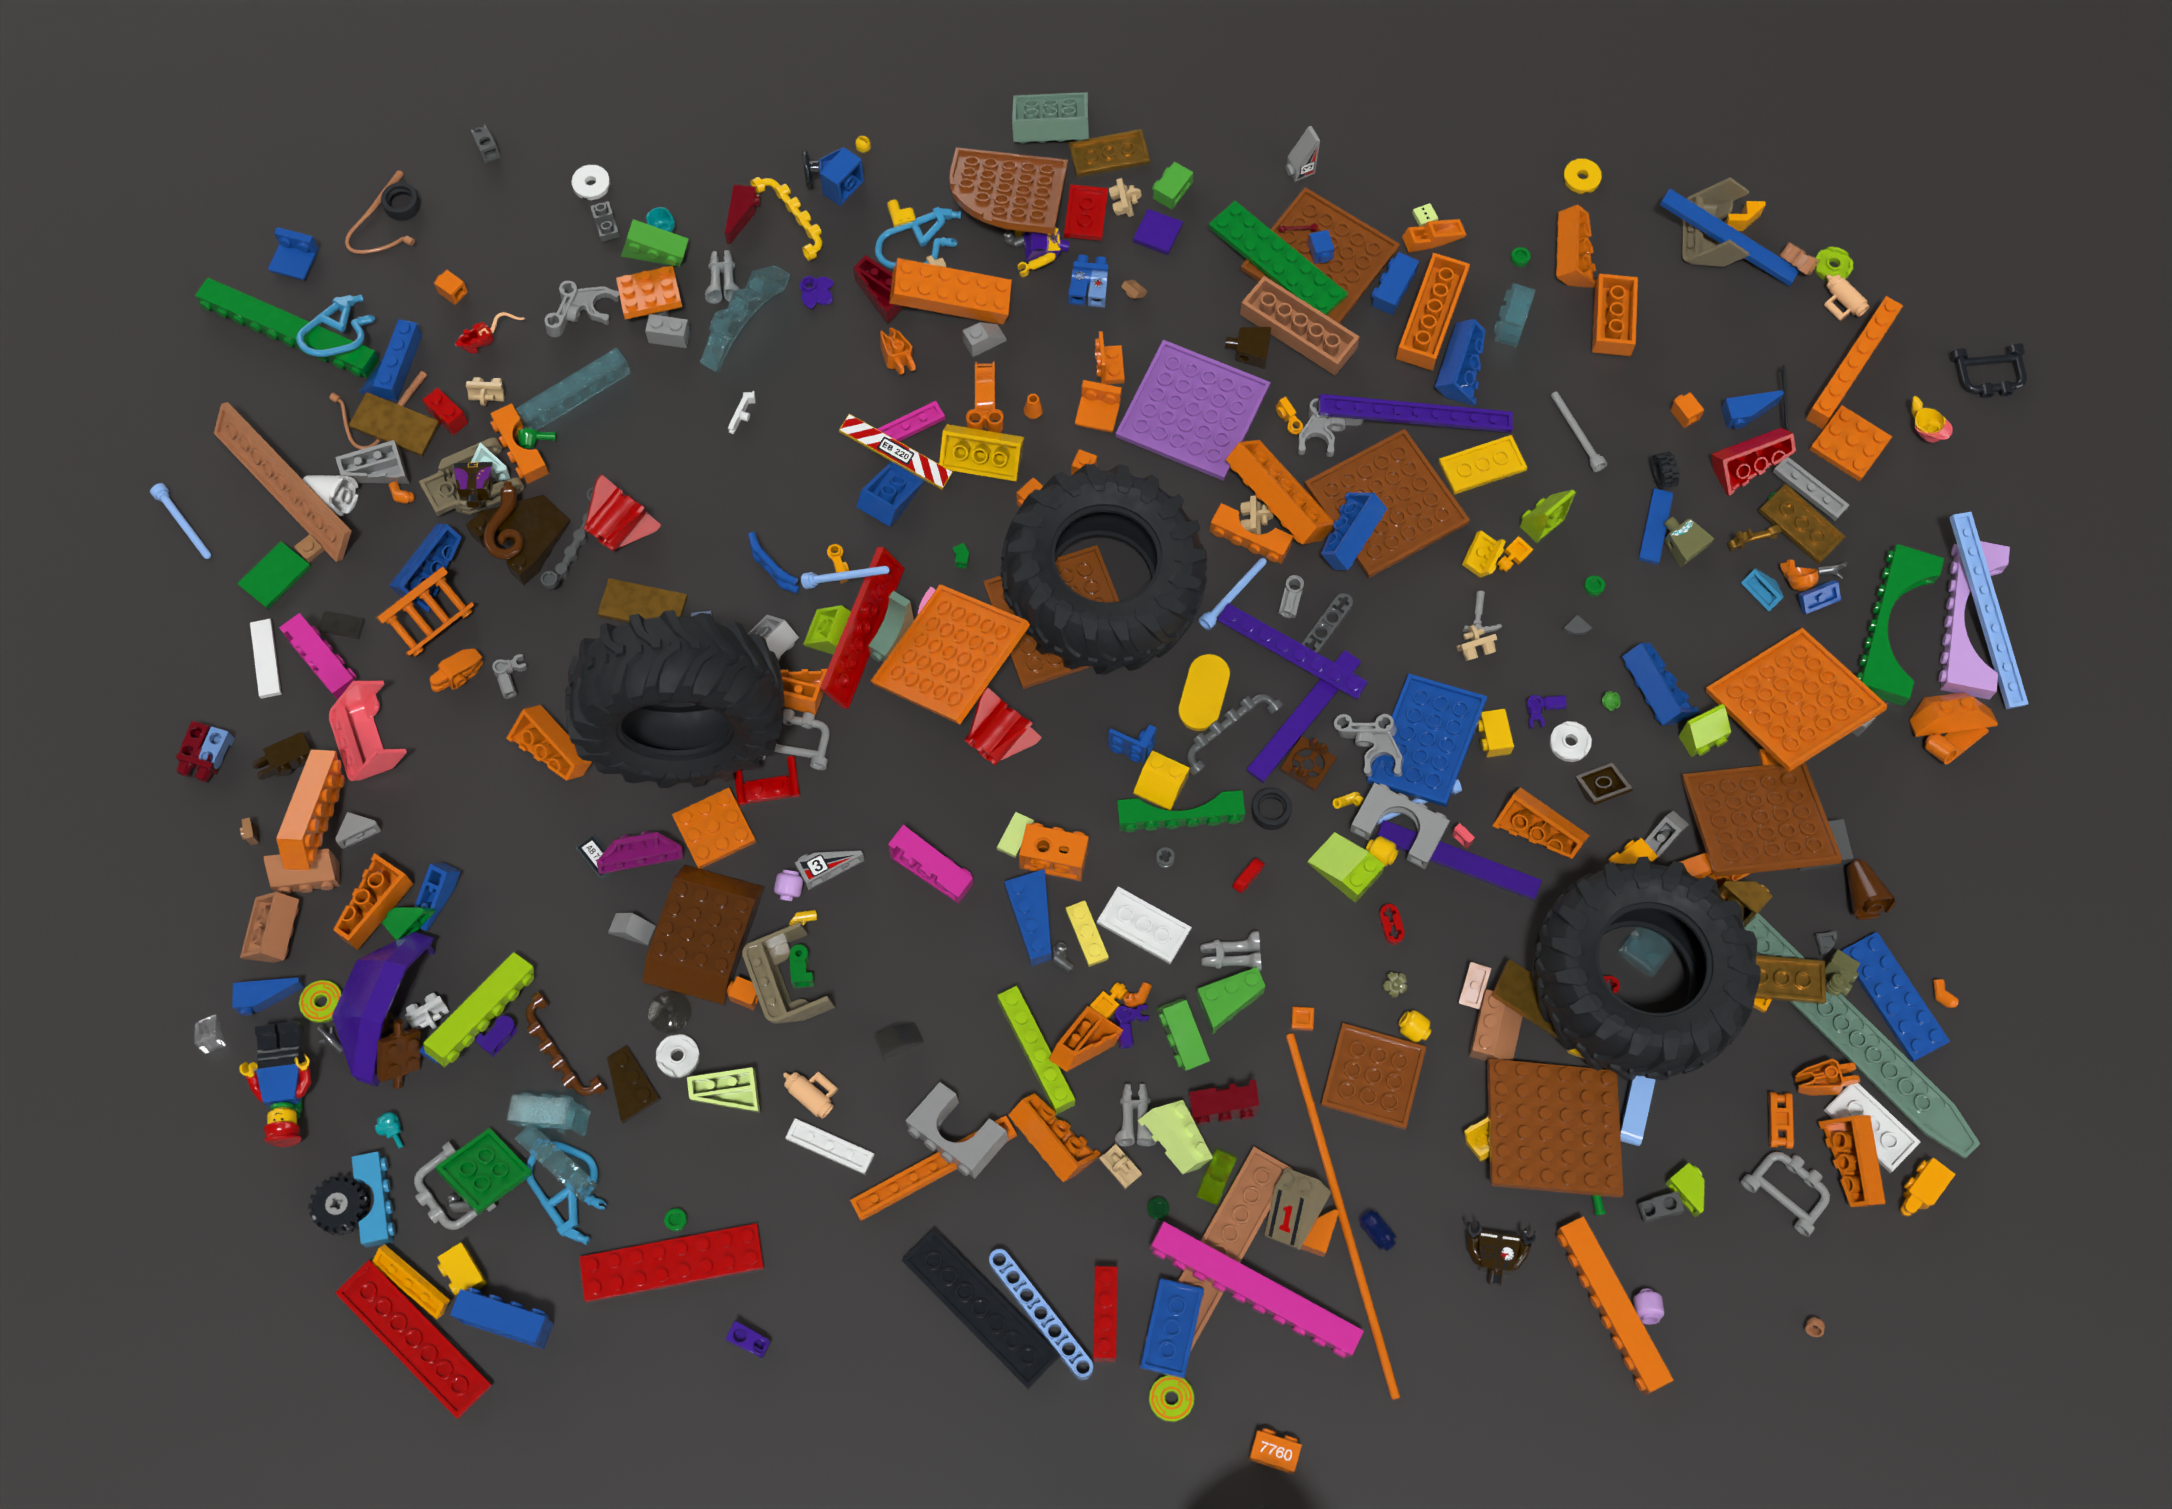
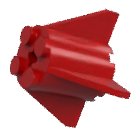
M600 474L595 481L586 523L583 527L585 531L599 539L598 541L603 546L613 552L615 549L617 550L659 529L661 524L645 511L643 505L634 501L630 496L624 495L622 490Z
M986 687L979 697L970 732L964 741L970 747L975 748L982 758L996 766L1001 760L1037 744L1042 737L1030 727L1033 724L1031 721L1022 717L1014 709L1012 710L1010 707H1007V703Z

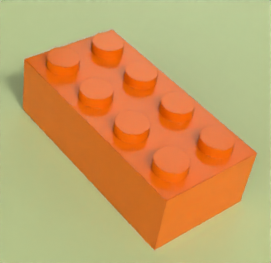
M1599 274L1594 292L1592 353L1632 355L1636 345L1638 277Z

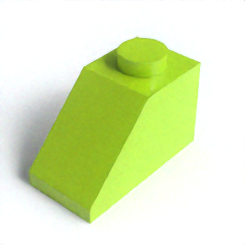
M1688 1163L1665 1184L1672 1192L1678 1191L1681 1202L1696 1218L1704 1211V1178L1696 1166Z

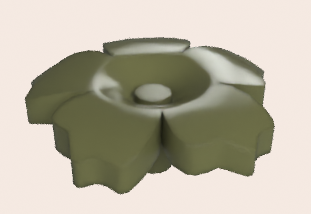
M1396 972L1387 974L1389 980H1385V983L1382 985L1383 989L1388 991L1391 997H1398L1399 993L1403 994L1408 987L1404 984L1407 982L1406 975L1402 972L1399 975Z

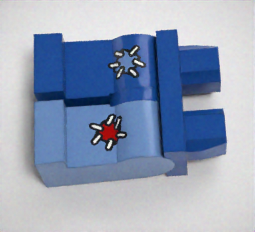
M1078 255L1077 261H1074L1068 304L1086 306L1088 286H1090L1088 306L1105 308L1108 280L1106 257L1098 256L1095 263H1088L1087 255Z

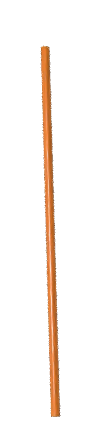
M1294 1034L1286 1035L1287 1043L1336 1210L1339 1211V1221L1391 1399L1395 1400L1400 1398L1391 1363Z

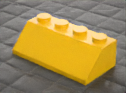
M947 424L942 434L939 464L950 471L1017 481L1023 453L1024 437Z

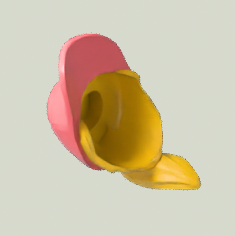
M1913 396L1911 412L1915 418V430L1920 437L1931 443L1938 442L1941 439H1948L1953 431L1952 425L1935 409L1923 408L1922 401L1918 397Z

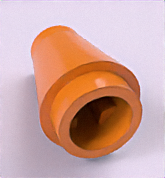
M1030 394L1024 406V414L1030 419H1037L1042 415L1043 407L1038 395Z

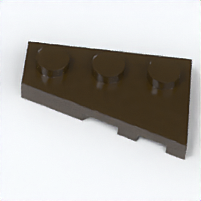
M626 1045L607 1057L621 1123L624 1124L660 1101Z

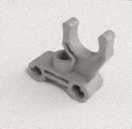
M572 281L562 282L559 286L562 302L557 313L546 315L544 320L546 332L551 337L561 336L568 321L574 323L578 321L581 310H586L591 320L608 325L610 322L609 315L597 312L594 304L601 298H610L618 302L620 300L619 291L611 290L605 286L577 289L576 284Z
M1315 398L1310 402L1308 411L1309 421L1298 437V454H1305V442L1308 439L1318 437L1327 443L1326 455L1332 457L1334 455L1335 436L1331 431H1343L1346 425H1361L1364 419L1318 415L1319 398Z
M1341 714L1336 717L1334 726L1340 737L1355 739L1357 746H1373L1364 756V773L1367 777L1373 775L1372 763L1374 760L1383 755L1394 758L1396 763L1394 768L1395 775L1397 777L1403 775L1402 766L1404 759L1393 739L1397 728L1390 715L1382 714L1378 716L1375 723H1353L1351 717L1347 714ZM1344 724H1348V727L1342 729Z

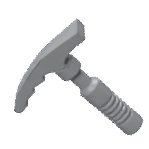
M1477 591L1474 613L1476 618L1473 625L1477 630L1483 628L1484 633L1501 629V624L1491 627L1481 626L1482 621L1480 618L1483 614L1485 592ZM1464 626L1463 632H1469V626Z

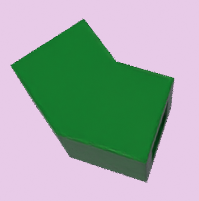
M963 542L952 548L955 556V567L968 569L970 556Z

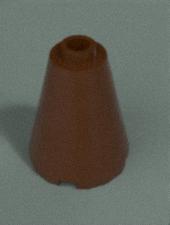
M1860 859L1851 861L1846 870L1855 917L1857 916L1859 920H1870L1880 917L1879 913L1884 910L1886 913L1891 911L1896 904L1895 898L1866 861Z

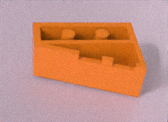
M1087 1006L1057 1043L1049 1060L1068 1072L1115 1046L1123 1029Z

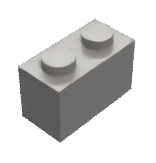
M649 314L645 329L649 343L687 348L691 333L687 319Z

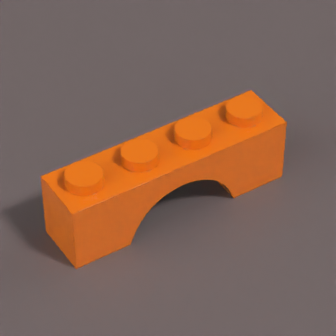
M511 403L490 413L493 419L490 422L495 433L499 431L501 434L498 438L503 448L508 447L509 452H507L511 463L516 462L518 467L515 470L519 478H524L526 483L529 484L548 475L547 467L537 449L528 450L516 444L518 430L524 429L513 404Z
M1222 503L1210 523V532L1216 537L1228 539L1236 546L1241 545L1254 554L1263 555L1269 561L1280 564L1284 561L1293 541V535L1277 528L1265 534H1254L1247 531L1240 523L1239 511Z

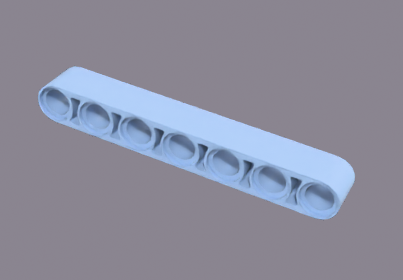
M1002 1249L994 1250L989 1257L990 1267L1052 1348L1060 1355V1358L1073 1375L1080 1380L1090 1378L1093 1372V1363L1009 1254ZM997 1256H1002L1006 1262L1002 1266H996L993 1260ZM1010 1274H1017L1020 1279L1017 1283L1011 1284L1007 1281V1277ZM1025 1291L1033 1294V1299L1029 1302L1021 1299V1294ZM1038 1309H1043L1047 1312L1046 1318L1042 1320L1037 1319L1034 1314ZM1058 1327L1061 1330L1060 1336L1056 1338L1051 1337L1048 1333L1050 1328ZM1072 1345L1075 1348V1353L1067 1356L1062 1351L1063 1347ZM1086 1363L1089 1366V1371L1081 1374L1076 1369L1077 1365Z

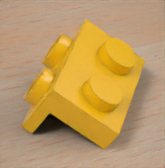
M1478 531L1462 565L1480 578L1492 574L1496 569L1498 558L1504 552L1503 547L1506 541L1503 539L1496 541L1483 531Z
M1487 1116L1486 1119L1471 1125L1464 1131L1467 1146L1480 1161L1490 1157L1489 1116Z

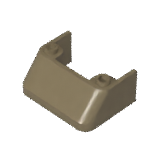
M1728 178L1689 196L1687 199L1721 220L1732 212L1733 201L1749 194V190L1732 178ZM1683 220L1682 256L1689 264L1724 267L1749 256V252L1733 241L1728 240L1720 244Z
M800 922L750 942L742 951L764 1016L771 1023L804 1021L835 1008L828 996L811 1003L805 999L791 1002L778 965L789 959L790 947L788 943L808 935Z

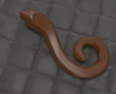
M510 481L504 482V487L500 490L501 505L488 522L484 532L485 548L493 557L501 560H508L517 556L524 544L520 532L511 528L499 533L498 542L504 545L506 539L513 538L515 540L514 545L507 549H501L495 544L494 537L497 529L512 513L517 502V490Z

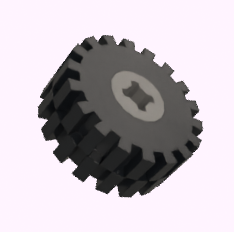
M334 1176L330 1177L331 1181L329 1182L325 1179L321 1182L323 1184L321 1188L316 1186L314 1189L317 1193L310 1196L312 1203H308V1208L312 1211L309 1213L310 1217L314 1219L313 1222L319 1228L331 1235L344 1236L345 1232L351 1234L353 1233V1228L359 1229V1221L364 1219L365 1213L370 1211V1208L367 1207V1204H370V1200L366 1197L368 1194L363 1187L350 1178L347 1179L344 1176H340V1179Z

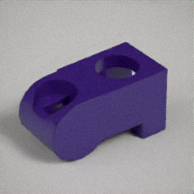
M500 1016L495 1021V1026L485 1036L479 1033L474 1040L491 1057H494L516 1034L517 1026L511 1017Z
M737 1321L733 1323L725 1338L726 1342L759 1358L764 1357L771 1343L765 1337Z

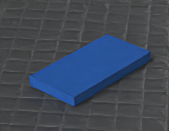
M1160 1278L1140 1369L1181 1379L1185 1378L1202 1301L1203 1288Z

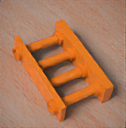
M444 567L439 568L376 617L380 624L384 622L390 624L409 646L410 650L405 653L407 656L412 654L415 657L424 650L422 646L457 618L461 616L464 619L473 612L471 608L474 604L470 602L465 605L445 581L446 578L444 576L448 572ZM433 584L439 586L459 610L451 618L446 615L429 594L428 588ZM416 597L423 598L443 623L434 631L413 607L412 601ZM401 609L404 612L406 611L425 633L426 637L419 643L414 641L396 619V613Z

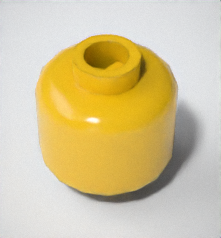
M1378 836L1375 840L1371 839L1366 846V850L1381 861L1385 867L1388 864L1392 865L1399 852L1396 850V843L1383 836Z
M1415 1010L1405 1012L1398 1023L1400 1033L1415 1043L1422 1039L1425 1041L1432 1031L1429 1029L1430 1020Z

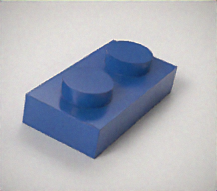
M1832 580L1800 593L1801 611L1804 614H1808L1840 601L1839 583Z

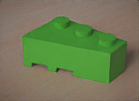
M633 219L621 257L680 267L688 238Z
M1258 967L1197 989L1196 997L1212 1035L1242 1009L1244 1010L1264 994L1266 986Z
M1178 999L1156 1008L1160 1023L1167 1033L1166 1038L1169 1046L1173 1047L1175 1051L1174 1059L1178 1068L1182 1067V1070L1187 1071L1209 1062L1210 1059L1187 1000Z

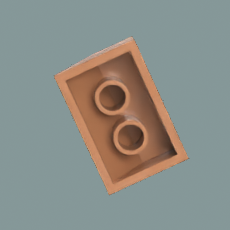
M329 848L317 850V859L312 863L310 870L284 869L280 854L264 856L269 884L274 892L289 895L291 892L296 891L309 893L313 889L332 890L334 887L340 886V862Z
M279 892L255 897L240 958L270 963L284 961L289 951L287 947L289 938L294 931V918L299 911V899Z
M1486 989L1478 1013L1469 1057L1486 1062L1489 1059L1513 1061L1523 1016L1492 997L1493 991Z

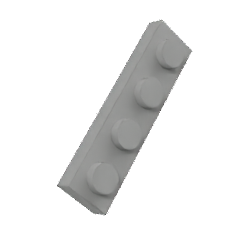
M1789 457L1781 461L1773 470L1775 475L1834 521L1848 509V503Z

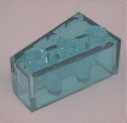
M1513 283L1512 289L1507 290L1504 301L1507 302L1506 306L1502 305L1499 317H1502L1501 321L1496 322L1493 331L1497 333L1495 341L1517 347L1535 289Z
M523 1092L521 1095H512L507 1121L519 1127L545 1130V1128L558 1129L557 1132L565 1133V1130H572L580 1136H585L591 1111L573 1101V1097L560 1095V1098H554V1096L549 1094H541L540 1097H536L534 1094Z

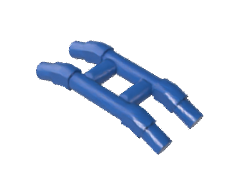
M755 532L749 533L748 538L754 560L768 572L780 588L797 594L800 590V587L796 585L798 578L783 571L759 545Z

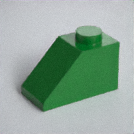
M395 907L388 911L387 917L381 923L394 939L398 940L410 933L417 932L435 913L434 908Z

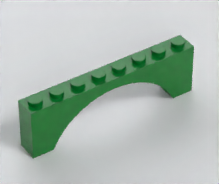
M1896 544L1894 549L1889 550L1886 556L1888 566L1882 572L1881 578L1884 579L1883 585L1879 586L1877 596L1880 597L1873 608L1872 613L1875 614V617L1870 621L1868 631H1871L1870 637H1867L1865 640L1864 648L1866 653L1860 659L1859 666H1862L1861 672L1857 673L1856 677L1881 700L1904 707L1911 697L1914 680L1901 668L1891 650L1888 639L1889 616L1894 603L1905 593L1917 587L1936 582L1941 574L1944 558Z

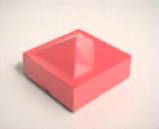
M1460 823L1453 830L1452 837L1465 849H1468L1475 837Z

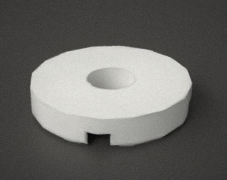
M586 165L574 173L571 183L578 197L596 200L606 195L610 186V179L604 168L598 165ZM590 180L596 181L593 185H587L586 183Z
M1567 721L1554 728L1550 736V747L1559 759L1575 762L1583 759L1588 754L1592 738L1583 725ZM1568 737L1573 738L1576 741V745H1568L1565 739Z
M686 1035L668 1036L660 1042L656 1050L658 1067L665 1075L672 1078H681L689 1075L696 1069L699 1063L700 1053L698 1046ZM675 1051H682L684 1053L681 1060H672V1055Z

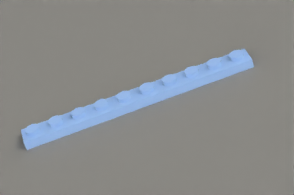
M1972 512L1954 514L1949 517L1993 667L1998 673V684L2006 709L2026 706L2028 705V700Z

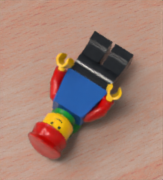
M298 1021L278 1023V1027L275 1024L255 1026L258 1063L252 1062L248 1065V1062H244L240 1065L239 1070L241 1074L246 1076L249 1087L259 1102L264 1103L271 1109L267 1114V1125L263 1129L265 1133L263 1141L276 1147H292L300 1143L302 1139L299 1135L300 1127L297 1125V1119L300 1118V1113L303 1109L302 1097L311 1085L310 1067L308 1066L309 1058L306 1054H304L306 1060L303 1063L304 1027Z

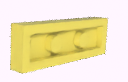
M1084 900L1066 907L1065 911L1088 966L1090 967L1109 960L1086 901Z

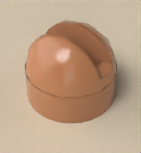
M1812 1317L1807 1321L1805 1330L1810 1336L1821 1337L1824 1334L1825 1323L1822 1319Z

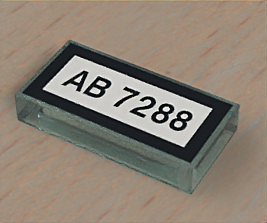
M594 835L576 847L601 881L613 873H598L597 860L605 849Z

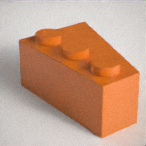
M801 669L800 672L781 670L784 707L816 715L824 692L820 690V686L827 669H821V671Z

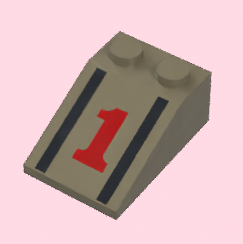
M1285 1168L1274 1189L1264 1236L1300 1250L1331 1191L1320 1180Z

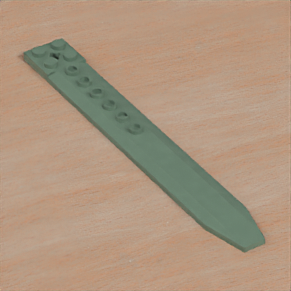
M1759 913L1747 926L1744 925L1745 930L1752 931L1757 939L1756 955L1805 959ZM1826 990L1825 1004L1789 1001L1851 1063H1855L1856 1068L1923 1134L1963 1159L1967 1158L1980 1145V1142L1955 1104L1842 994L1834 996Z

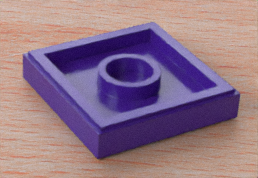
M1147 209L1133 238V242L1168 255L1183 226V221Z

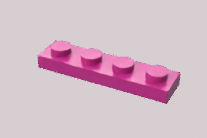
M934 401L877 430L900 442L944 421L945 415L938 403Z

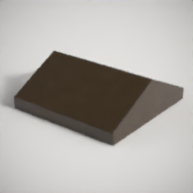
M1613 762L1575 776L1584 798L1594 805L1633 791L1631 785Z

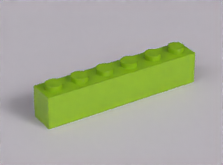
M513 952L423 1043L425 1053L443 1067L453 1063L458 1058L461 1050L464 1047H469L473 1043L475 1036L480 1031H485L490 1021L503 1012L509 1001H514L518 997L519 991L524 986L527 987L532 983L534 979L533 966Z
M1015 986L998 994V1003L1052 1109L1056 1112L1055 1115L1075 1106V1098L1059 1067L1049 1060L1052 1053L1018 987Z

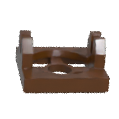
M1301 736L1280 767V771L1315 792L1337 757L1328 752V747L1325 743L1319 745L1317 738H1313L1310 741ZM1302 750H1313L1310 756L1304 758L1297 754ZM1319 754L1324 761L1323 769L1316 765L1315 760ZM1293 760L1300 763L1301 770L1297 766L1293 767ZM1305 760H1311L1314 763V767L1307 770L1302 766V763ZM1315 772L1318 776L1309 778L1307 773Z

